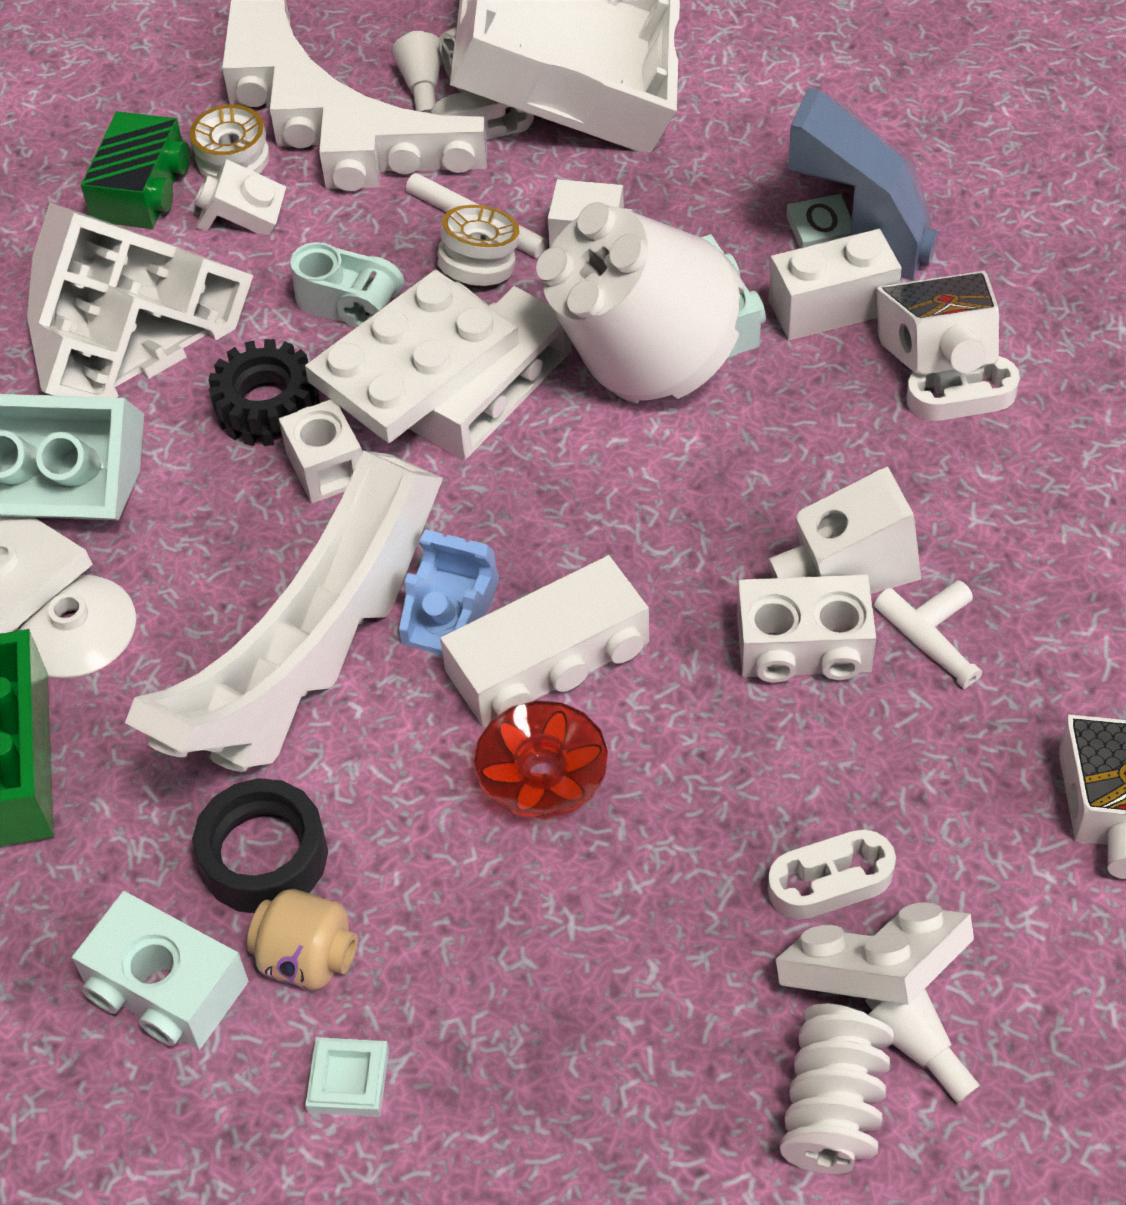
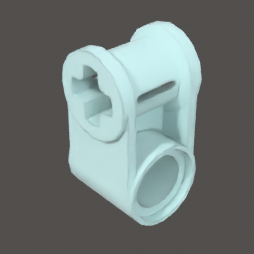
M313 242L305 244L296 249L290 260L297 306L308 314L345 322L352 327H358L388 305L391 298H396L404 288L405 280L403 274L390 261L380 257L365 256L342 250L327 243Z

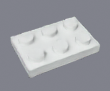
M435 269L305 365L307 379L310 384L389 444L518 345V327Z

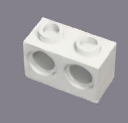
M868 575L738 580L737 621L742 677H759L766 682L776 683L789 680L794 675L824 674L830 679L845 680L853 678L861 672H872L876 632ZM767 633H776L780 635H769Z

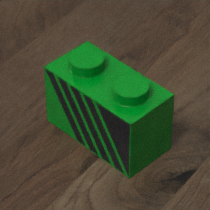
M115 112L81 183V189L90 216L115 225L146 229L154 228L161 211L167 212L172 205L173 184L177 175L185 174L189 166V145L182 140L177 118Z

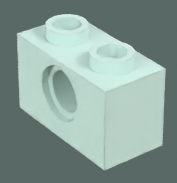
M124 890L72 956L85 983L82 987V992L91 1002L111 1014H116L121 1007L141 1017L139 1024L149 1035L168 1046H174L180 1039L200 1050L249 982L237 951ZM171 970L169 975L159 982L152 984L144 983L150 975L157 971Z

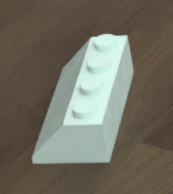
M0 394V516L119 521L140 473L144 413L125 398Z

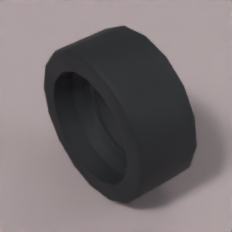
M257 778L233 784L214 796L200 813L192 837L196 862L205 885L217 901L238 912L255 913L264 900H273L284 890L297 889L310 893L324 874L328 856L327 843L318 808L303 790L283 780ZM262 816L283 817L291 821L298 829L301 838L300 848L289 862L275 871L260 875L237 874L229 870L223 863L221 855L223 841L234 828L247 820Z

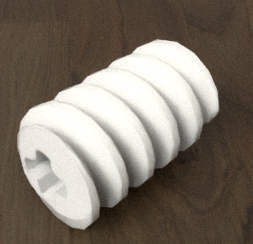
M815 1004L803 1009L806 1022L799 1031V1046L801 1049L794 1060L795 1074L797 1076L790 1084L789 1090L790 1100L793 1104L785 1114V1126L788 1132L781 1140L780 1150L781 1155L788 1162L801 1169L839 1176L849 1174L855 1169V1159H870L878 1154V1141L863 1132L876 1130L882 1126V1113L869 1104L880 1102L886 1098V1085L873 1076L884 1075L890 1070V1057L879 1049L887 1048L893 1044L894 1031L886 1023L872 1018L864 1012L837 1004Z

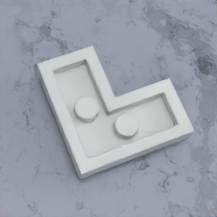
M921 902L902 908L874 936L845 933L841 927L835 925L812 927L803 932L795 943L776 958L779 984L788 987L909 1005L974 940L971 914L942 910L937 904Z

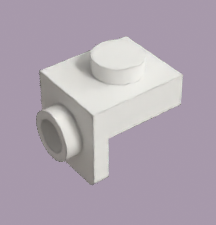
M226 159L216 178L206 175L199 188L194 205L202 208L196 228L208 231L218 215L255 233L270 235L278 219L286 186Z

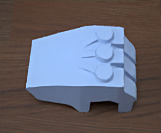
M426 529L419 540V544L424 550L420 567L416 575L408 573L404 581L406 597L399 632L401 644L443 656L440 637L487 614L499 582V574L496 568L494 550L487 544L471 540L467 542L466 539L451 535L446 537L443 533Z

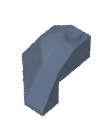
M808 87L791 123L788 170L855 186L850 236L880 229L902 267L901 278L913 280L920 262L931 263L939 235L938 230L930 228L931 218L915 165L847 105L821 90Z

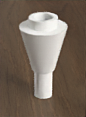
M412 31L400 37L394 43L392 55L410 92L414 95L416 111L431 113L432 108L436 104L435 91L441 64L439 38L434 34L424 31Z
M926 989L909 1005L874 999L865 1000L872 1009L868 1015L886 1023L893 1029L894 1041L892 1045L923 1068L927 1066L957 1104L980 1087L979 1083L950 1049L952 1044Z

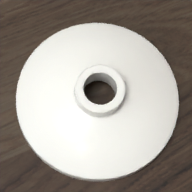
M80 575L14 631L30 629L48 672V677L74 678L102 669L125 650L134 634L136 612L129 595L113 581L99 576ZM77 611L71 617L61 618V616L68 612Z

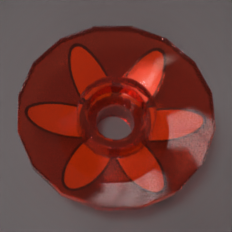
M536 700L513 706L491 720L478 739L474 765L481 788L497 806L520 817L547 819L573 812L593 798L606 776L608 749L601 729L584 712L562 702ZM539 763H547L554 767V770L544 774L530 771L533 766Z

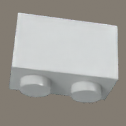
M880 229L772 255L769 303L788 341L878 318L877 287L899 284L902 267Z

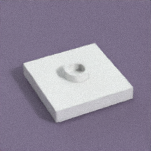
M0 516V634L13 632L93 565L84 548L34 517Z

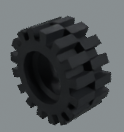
M264 339V348H256L255 341L253 340L244 343L246 352L240 353L236 347L227 351L229 363L220 358L214 364L216 373H210L209 392L217 422L222 430L226 428L230 438L236 441L242 434L244 444L254 446L257 437H262L264 446L275 445L273 436L282 435L278 418L295 413L305 407L319 404V392L316 387L308 382L305 365L309 362L307 354L300 349L295 353L293 344L285 341L280 349H277L275 339ZM275 384L286 388L279 395L267 400L254 401L244 398L248 391L261 385Z

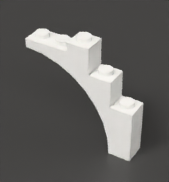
M231 0L222 65L230 105L238 104L258 107L263 104H270L277 146L307 148L311 145H320L319 153L326 189L340 188L345 191H356L360 188L379 187L380 172L411 174L415 171L450 170L460 173L470 169H487L484 117L431 114L399 108L364 96L335 80L310 59L293 35L286 0Z
M362 451L344 495L320 540L293 581L265 616L232 649L200 673L166 690L134 697L125 723L149 735L148 745L167 755L186 757L188 752L207 750L211 751L209 758L214 763L238 772H245L248 767L273 763L281 751L301 696H306L307 691L330 689L337 681L358 624H362L364 618L387 617L392 610L443 478L391 454Z

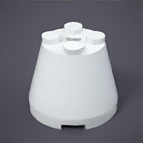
M593 202L582 209L579 216L569 223L557 236L551 248L545 250L538 258L536 272L538 277L542 279L545 297L588 370L600 384L628 402L638 404L639 400H653L669 395L679 399L688 395L703 385L718 371L736 344L740 333L734 327L739 311V293L744 291L738 271L731 261L714 245L701 237L620 207L607 206L603 202Z

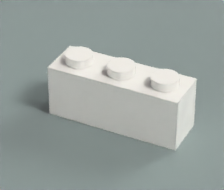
M515 286L497 303H492L489 307L518 327L519 344L409 428L463 460H466L572 351L571 340L550 304Z
M608 555L440 637L445 671L482 726L498 718L501 720H511L523 714L533 700L555 689L560 692L569 691L580 685L586 679L589 672L611 661L614 663H624L634 658L642 650L644 644L649 642V607Z

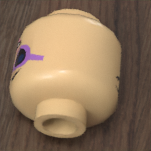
M297 889L284 890L273 900H264L253 916L247 938L248 952L255 955L256 966L264 976L310 991L318 990L328 984L334 972L340 974L347 973L354 960L358 944V935L349 931L348 913L341 903Z

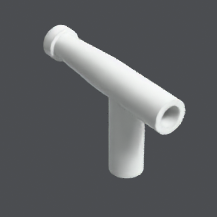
M960 580L955 581L916 610L892 588L886 589L878 596L874 607L925 654L957 678L956 682L963 689H966L981 677L982 670L976 664H970L935 628L973 600L971 590L964 582Z

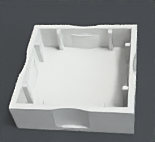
M460 0L450 85L638 152H652L677 111L678 58L674 46V33L679 20L680 0Z

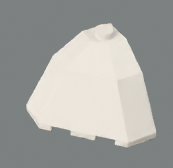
M49 203L32 256L27 311L41 391L54 396L117 398L119 395L115 389L116 386L141 372L150 379L185 359L187 356L183 348L207 334L218 340L235 330L253 275L149 236Z

